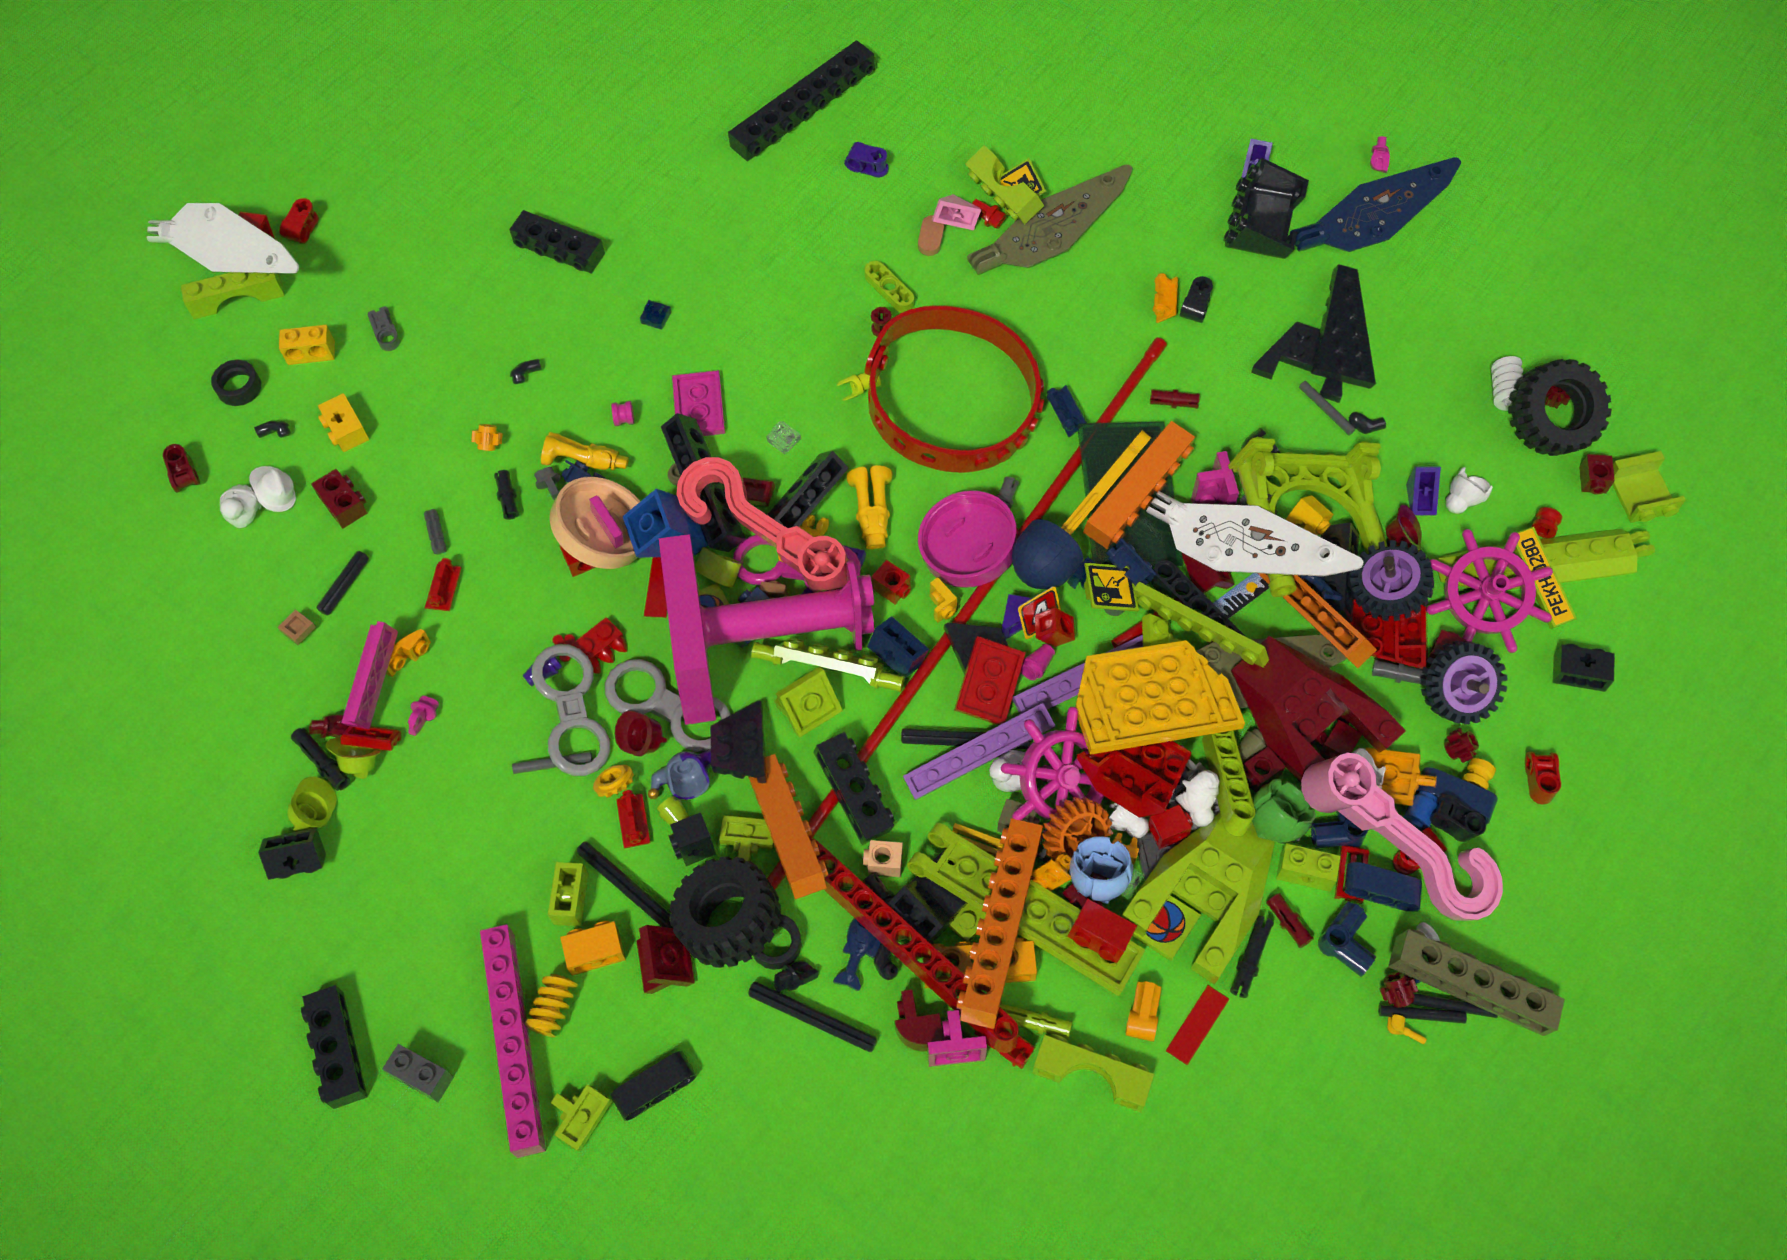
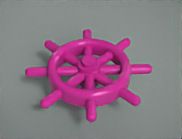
M1465 529L1462 532V536L1469 551L1458 559L1452 567L1436 559L1430 560L1432 569L1447 577L1444 587L1445 600L1429 605L1427 613L1434 615L1450 610L1454 618L1466 627L1462 638L1469 642H1472L1476 632L1483 634L1501 633L1507 651L1514 653L1517 651V645L1511 632L1513 627L1520 624L1528 615L1545 623L1552 620L1550 613L1533 605L1536 597L1535 581L1551 576L1553 570L1551 567H1544L1530 571L1525 562L1513 553L1520 539V535L1517 532L1510 534L1503 549L1498 547L1478 548L1472 531ZM1483 559L1497 561L1491 576H1489ZM1472 562L1479 580L1463 573V570ZM1507 566L1515 573L1516 577L1508 579L1503 575ZM1458 582L1475 590L1459 595ZM1521 586V600L1505 591ZM1479 600L1473 615L1463 606L1464 604ZM1500 602L1517 609L1516 612L1506 619ZM1488 605H1490L1496 622L1482 620Z
M1076 707L1068 709L1065 730L1051 731L1043 735L1033 720L1025 721L1024 727L1034 742L1026 751L1021 765L1003 763L1001 765L1003 773L1020 776V786L1026 800L1012 814L1013 819L1022 820L1034 810L1040 816L1051 820L1049 814L1057 812L1056 805L1064 806V800H1067L1068 791L1073 798L1079 797L1083 799L1085 797L1078 787V783L1091 785L1085 798H1089L1099 804L1102 802L1104 795L1095 790L1086 773L1079 772L1082 766L1078 759L1072 762L1074 744L1078 745L1086 754H1089L1083 734L1076 732L1078 719ZM1064 742L1062 759L1060 760L1051 746ZM1044 755L1050 765L1037 767L1040 758ZM1036 778L1049 783L1038 791ZM1057 790L1055 809H1053L1044 801Z

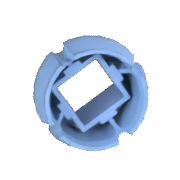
M1099 836L1086 839L1078 845L1070 860L1069 873L1072 883L1079 893L1085 897H1091L1094 901L1108 904L1110 900L1124 893L1132 880L1133 864L1129 851L1122 843L1117 841L1112 844L1109 837ZM1092 872H1095L1109 879H1095L1090 877Z

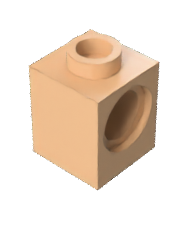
M870 840L869 849H864L863 865L868 866V875L877 873L879 876L901 877L903 843ZM879 855H887L890 858L884 863L876 860Z

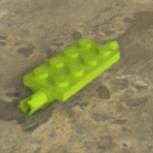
M789 638V641L784 640V642L775 645V647L755 642L752 648L751 658L773 662V665H781L787 661L794 660L863 676L870 686H874L875 689L883 687L901 692L905 676L883 672L884 663L878 662V658L874 656L863 655V658L853 656L854 652L843 649L833 652L828 650L829 646L822 644L807 646L804 645L803 640Z

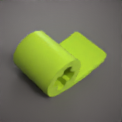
M702 547L695 569L703 576L721 585L733 587L742 563L726 556L717 555L706 547Z

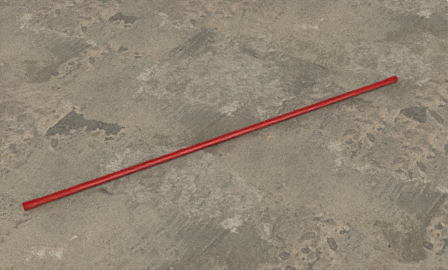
M1155 338L1148 347L1141 361L1091 428L1095 430L1085 443L1081 442L1019 528V536L1033 520L1042 519L1085 459V449L1098 430L1108 427L1151 365L1164 351L1167 344L1163 339ZM999 577L978 586L952 623L966 624ZM946 632L941 636L858 751L857 756L860 762L864 761L867 763L951 646ZM833 789L830 790L808 821L812 835L808 836L809 838L814 837L839 802ZM781 861L778 862L767 878L775 890L786 876Z

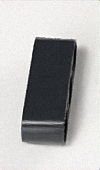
M678 1051L619 1086L610 1096L623 1120L628 1121L687 1086L697 1075L683 1051Z

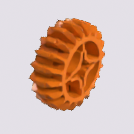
M1074 797L1072 802L1064 800L1063 807L1056 805L1057 812L1049 814L1050 822L1043 823L1047 831L1041 835L1045 839L1042 845L1047 850L1048 857L1055 861L1061 854L1072 858L1078 845L1086 839L1112 835L1113 832L1109 827L1113 823L1108 818L1109 814L1099 803L1085 797L1083 799Z

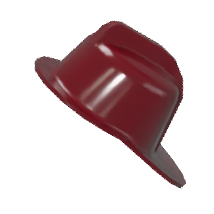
M1400 505L1397 517L1386 527L1387 546H1390V540H1396L1397 546H1400L1401 541L1407 542L1408 548L1413 544L1417 546L1418 551H1421L1422 531L1418 519L1408 506Z
M626 711L617 720L615 740L618 747L624 752L642 757L645 754L654 753L658 750L661 743L667 742V738L662 736L661 724L647 715L635 711Z

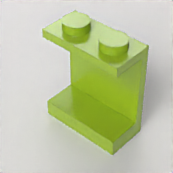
M1661 451L1616 460L1613 463L1615 481L1612 486L1630 523L1637 521L1648 522L1659 516H1673L1679 512L1680 507L1686 501L1684 496L1672 498L1658 470L1665 460Z

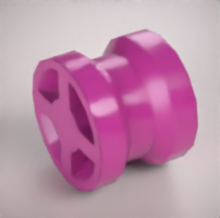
M631 400L626 401L624 404H618L617 402L611 404L615 426H620L622 423L634 424Z

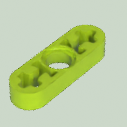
M871 261L866 264V281L889 304L901 313L913 309L914 294L883 263ZM888 283L894 284L896 286L892 290H886L883 288V286Z

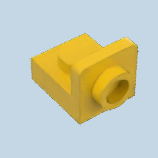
M937 577L930 582L929 595L934 604L937 605L934 609V619L939 623L941 620H947L955 614L957 610V597Z

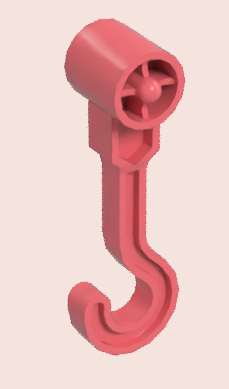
M705 457L693 462L683 471L678 480L676 494L680 506L694 522L704 525L710 521L711 511L706 503L700 499V495L706 485L712 482H720L725 485V497L733 516L744 527L776 547L781 560L803 575L813 593L842 589L847 584V561L850 560L838 540L829 536L813 537L798 526L792 528L784 527L748 502L743 478L729 461L719 457Z

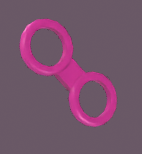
M758 535L748 537L740 543L733 554V559L742 563L737 576L746 583L760 585L761 581H775L782 575L785 578L803 580L809 588L801 573L781 561H778L776 566L770 571L762 574L748 572L743 567L744 557L749 550L758 545H771ZM843 546L849 560L854 561L856 575L860 576L861 564L858 556L850 548Z

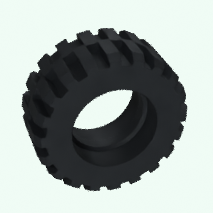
M1559 359L1526 372L1523 375V379L1518 380L1514 385L1516 391L1511 392L1509 398L1513 403L1508 406V414H1512L1513 420H1510L1511 427H1516L1518 432L1515 435L1518 439H1524V445L1529 449L1536 448V453L1542 455L1548 453L1549 456L1576 452L1591 446L1592 442L1597 441L1602 436L1600 431L1606 430L1609 424L1606 418L1611 417L1612 409L1608 408V403L1611 402V396L1607 395L1605 391L1608 387L1605 381L1601 382L1599 380L1601 375L1596 370L1589 371L1591 368L1585 363L1578 364L1577 360L1568 359L1565 361ZM1551 386L1564 390L1573 402L1574 417L1567 430L1555 426L1546 414L1545 398Z
M730 856L720 857L718 861L715 859L705 861L706 865L702 867L698 865L692 869L694 872L689 877L686 875L681 880V887L676 888L673 895L675 901H671L669 910L672 913L669 917L670 925L673 927V932L679 941L701 963L705 965L711 964L717 968L724 967V964H727L728 967L737 966L739 961L743 960L745 963L751 960V956L756 952L760 954L765 949L764 944L766 942L770 943L774 937L773 930L778 928L780 922L778 916L781 914L778 894L761 869H758L751 861H745L744 858L734 857L732 860ZM733 897H744L741 909L730 921L720 926L707 927L710 914L720 903Z

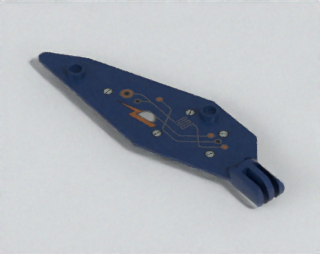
M1453 157L1359 185L1318 222L1293 229L1298 232L1295 242L1297 250L1300 252L1326 244L1351 252L1390 240L1449 186L1461 165V160Z

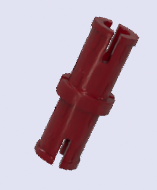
M1151 389L1150 404L1168 405L1174 409L1177 406L1198 409L1200 394L1178 392V389H1173V391Z
M1281 893L1276 894L1266 902L1281 923L1279 925L1281 928L1288 931L1299 948H1303L1314 939L1299 920L1300 915L1297 912H1293Z

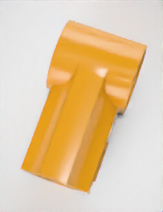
M1147 981L1137 982L1132 1011L1130 1010L1125 1036L1154 1042L1158 1024L1156 1014L1161 994L1160 986Z

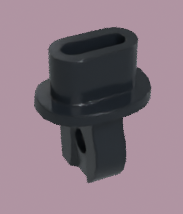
M804 961L796 962L792 966L786 964L781 972L775 974V989L778 992L784 989L796 990L799 986L818 978V971Z

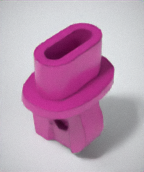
M1379 136L1376 146L1372 147L1373 155L1370 165L1373 170L1387 173L1390 160L1389 148L1386 146L1387 137Z
M422 695L418 701L412 702L411 709L413 712L408 720L409 734L416 736L426 721H431L436 717L435 710L439 706L437 700Z

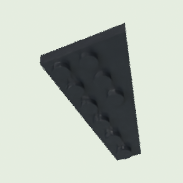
M1338 264L1332 272L1329 286L1331 292L1326 300L1325 306H1327V310L1323 314L1318 337L1319 348L1315 352L1314 358L1316 362L1312 367L1311 374L1371 389L1376 384L1358 269Z

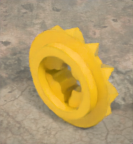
M628 765L609 767L597 777L593 784V789L599 797L606 796L609 798L613 794L618 795L621 790H626L627 785L633 782L632 777L634 773Z

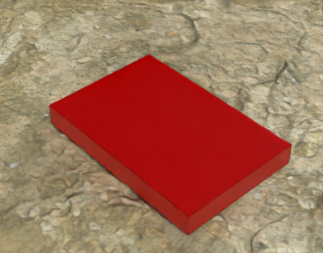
M977 636L972 647L954 711L999 726L1005 723L1026 652Z

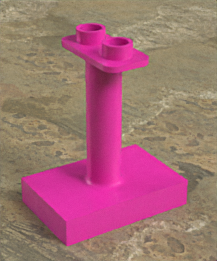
M690 534L659 538L674 669L685 725L716 720L707 649L710 646L845 627L852 632L855 651L862 650V635L874 632L871 608L874 605L871 577L870 574L857 576L854 561H847V584L842 589L705 608L700 603Z

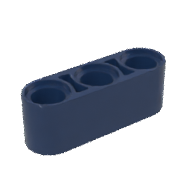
M1427 767L1422 770L1421 775L1437 776L1436 787L1419 785L1415 795L1419 791L1429 792L1437 798L1442 794L1452 795L1475 812L1480 813L1484 817L1486 824L1490 823L1498 800L1494 793L1435 768Z
M1361 862L1347 864L1344 889L1346 894L1403 911L1412 912L1420 910L1421 880Z

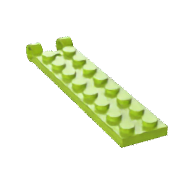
M936 823L928 833V839L933 845L939 848L946 847L947 849L937 863L921 852L914 853L907 864L908 869L918 877H927L983 912L985 896H991L993 890L988 888L991 873H997L998 866H994L995 857L954 833L946 825ZM948 861H952L954 865L948 864ZM1031 880L1018 934L1028 941H1034L1036 946L1119 996L1146 949L1130 940L1125 952L1116 964L1113 961L1103 959L1098 953L1087 947L1079 946L1073 939L1067 936L1081 910Z

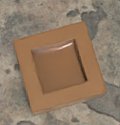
M761 581L760 590L770 599L787 597L786 585L777 581Z
M295 609L277 628L290 640L299 645L316 626Z

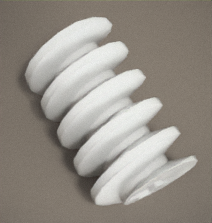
M1503 357L1495 361L1491 366L1494 405L1500 410L1508 411V406L1513 403V401L1509 400L1511 392L1516 391L1514 385L1518 380L1523 379L1522 360L1519 357Z

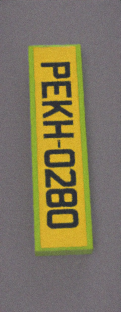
M1531 527L1517 532L1520 535V539L1514 552L1525 562L1530 571L1544 567H1551L1553 570L1551 576L1535 581L1536 599L1539 606L1552 616V620L1548 622L1550 629L1577 619L1535 528Z

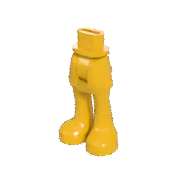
M549 432V435L546 436L541 454L542 465H551L557 456L570 457L584 463L587 467L607 470L609 467H611V470H615L616 467L626 469L629 462V457L619 455V452L601 445L597 446L593 443L590 446L583 445L553 432Z
M880 465L870 468L874 495V506H870L868 470L866 467H858L849 471L846 478L848 484L856 488L858 499L856 520H858L861 527L862 539L865 540L867 549L886 547L885 539L888 537L887 525L890 517V512L886 506L885 485L889 484L892 480V470Z

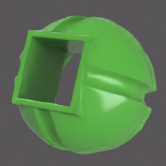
M1274 779L1262 786L1253 798L1255 816L1252 822L1260 838L1281 844L1295 841L1309 830L1311 823L1315 819V810L1309 809L1310 805L1306 802L1302 791L1288 781L1282 784L1281 779Z

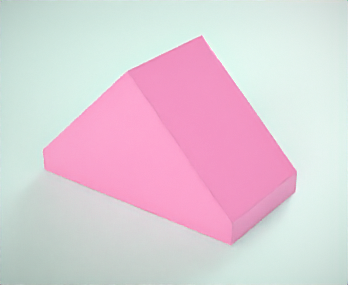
M952 194L939 199L932 221L974 230L981 209Z

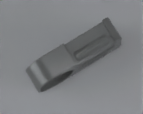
M384 306L379 308L380 311L375 312V310L369 311L367 315L381 349L385 351L396 349L400 344V339L394 324H392L388 308ZM394 336L391 342H382L384 337Z

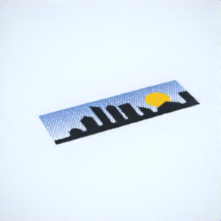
M1253 573L1213 604L1229 619L1268 590V583L1257 573Z

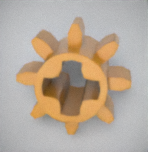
M479 424L478 429L472 430L471 442H476L477 449L495 451L496 445L502 444L503 433L497 431L496 425Z

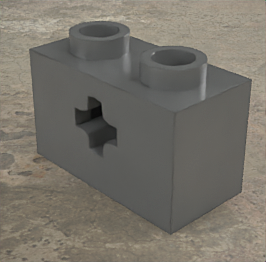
M400 1044L396 1046L382 1068L392 1078L436 1102L440 1101L454 1078L446 1069Z

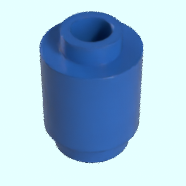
M1419 791L1414 797L1413 805L1408 806L1403 818L1418 830H1425L1431 825L1430 816L1437 809L1438 798L1429 792Z

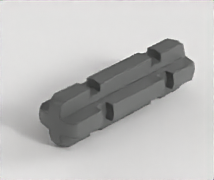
M435 509L425 511L424 518L434 554L446 552V545L441 524L439 523V515Z

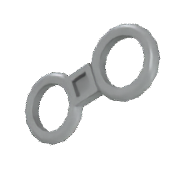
M556 644L545 648L536 657L532 666V680L536 689L545 698L556 702L560 723L552 729L549 736L548 753L553 764L562 772L572 776H587L597 772L606 763L610 754V739L606 730L597 721L587 718L583 695L590 689L594 679L593 666L589 657L579 648L569 644ZM556 656L574 658L583 670V679L575 689L569 691L555 690L543 678L542 669L545 663ZM572 728L590 730L599 742L598 756L592 762L584 765L570 763L562 757L559 751L560 737Z
M642 659L627 660L618 664L609 672L605 682V695L609 704L618 712L635 711L641 714L651 712L671 723V732L675 740L685 749L695 752L711 750V738L698 741L688 737L681 728L683 711L680 696L666 689V680L661 670L653 663ZM630 671L648 673L654 679L656 685L653 695L647 701L640 704L623 702L617 696L615 686L618 679L625 673ZM713 697L715 711L720 715L721 719L723 720L731 714L727 706L718 698Z

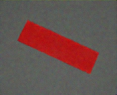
M653 557L644 616L666 618L667 603L661 557Z
M1208 985L1171 1041L1166 1052L1188 1065L1226 1006L1229 998Z

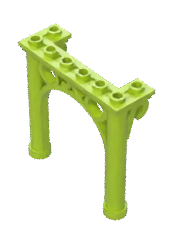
M1255 437L1228 464L1229 469H1233L1234 472L1239 474L1248 506H1259L1275 514V506L1281 495L1295 490L1315 491L1334 499L1350 513L1359 530L1366 554H1369L1368 547L1372 545L1375 549H1379V542L1384 541L1385 547H1388L1373 504L1374 497L1371 481L1376 480L1381 471L1380 461L1376 457L1379 454L1378 450L1381 448L1380 443H1368L1366 441L1357 443L1346 456L1334 454L1314 455L1313 453L1293 454L1291 452L1272 453L1271 451L1275 444L1274 439ZM1288 474H1294L1295 476L1290 479ZM1272 475L1277 477L1281 486L1278 487L1270 483L1266 476ZM1327 477L1336 478L1340 482L1341 488L1338 489L1333 486ZM1268 574L1270 580L1268 586L1273 597H1283L1296 591L1297 587L1293 575Z

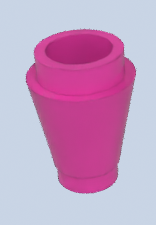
M1043 644L1024 658L1021 673L1032 681L1041 678L1055 655L1054 649L1048 644Z

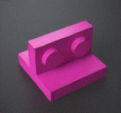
M1227 451L1217 452L1212 471L1197 473L1191 496L1192 504L1217 503L1219 505H1236L1239 491L1233 471L1228 467L1230 461Z
M959 1010L947 1011V1020L942 1021L944 1041L928 1042L929 1067L985 1061L987 1051L986 1037L962 1039Z

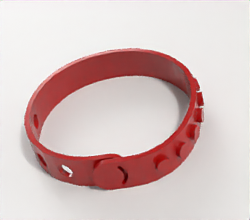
M923 306L900 313L882 328L870 351L865 366V374L870 376L868 388L869 414L873 425L882 439L905 458L935 470L958 473L975 472L994 467L1006 461L1018 449L1023 448L1028 440L1027 436L1030 431L1034 432L1039 419L1035 418L1036 413H1042L1044 399L1040 398V394L1044 390L1043 379L1040 378L1037 361L1027 345L1013 330L1000 321L973 310L953 306ZM928 329L952 330L984 339L1004 351L1022 372L1030 392L1031 410L1022 425L1012 435L989 447L976 450H953L922 442L896 426L878 400L876 382L881 371H884L889 360L887 356L888 346L905 334ZM898 439H900V440L905 444V446L902 445V444L898 441ZM923 453L931 454L935 458H929L925 456Z

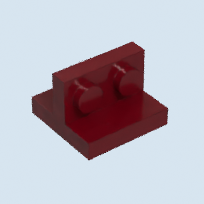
M645 925L639 928L640 939L636 941L644 993L653 994L670 985L688 987L694 984L691 955L676 937L673 928Z

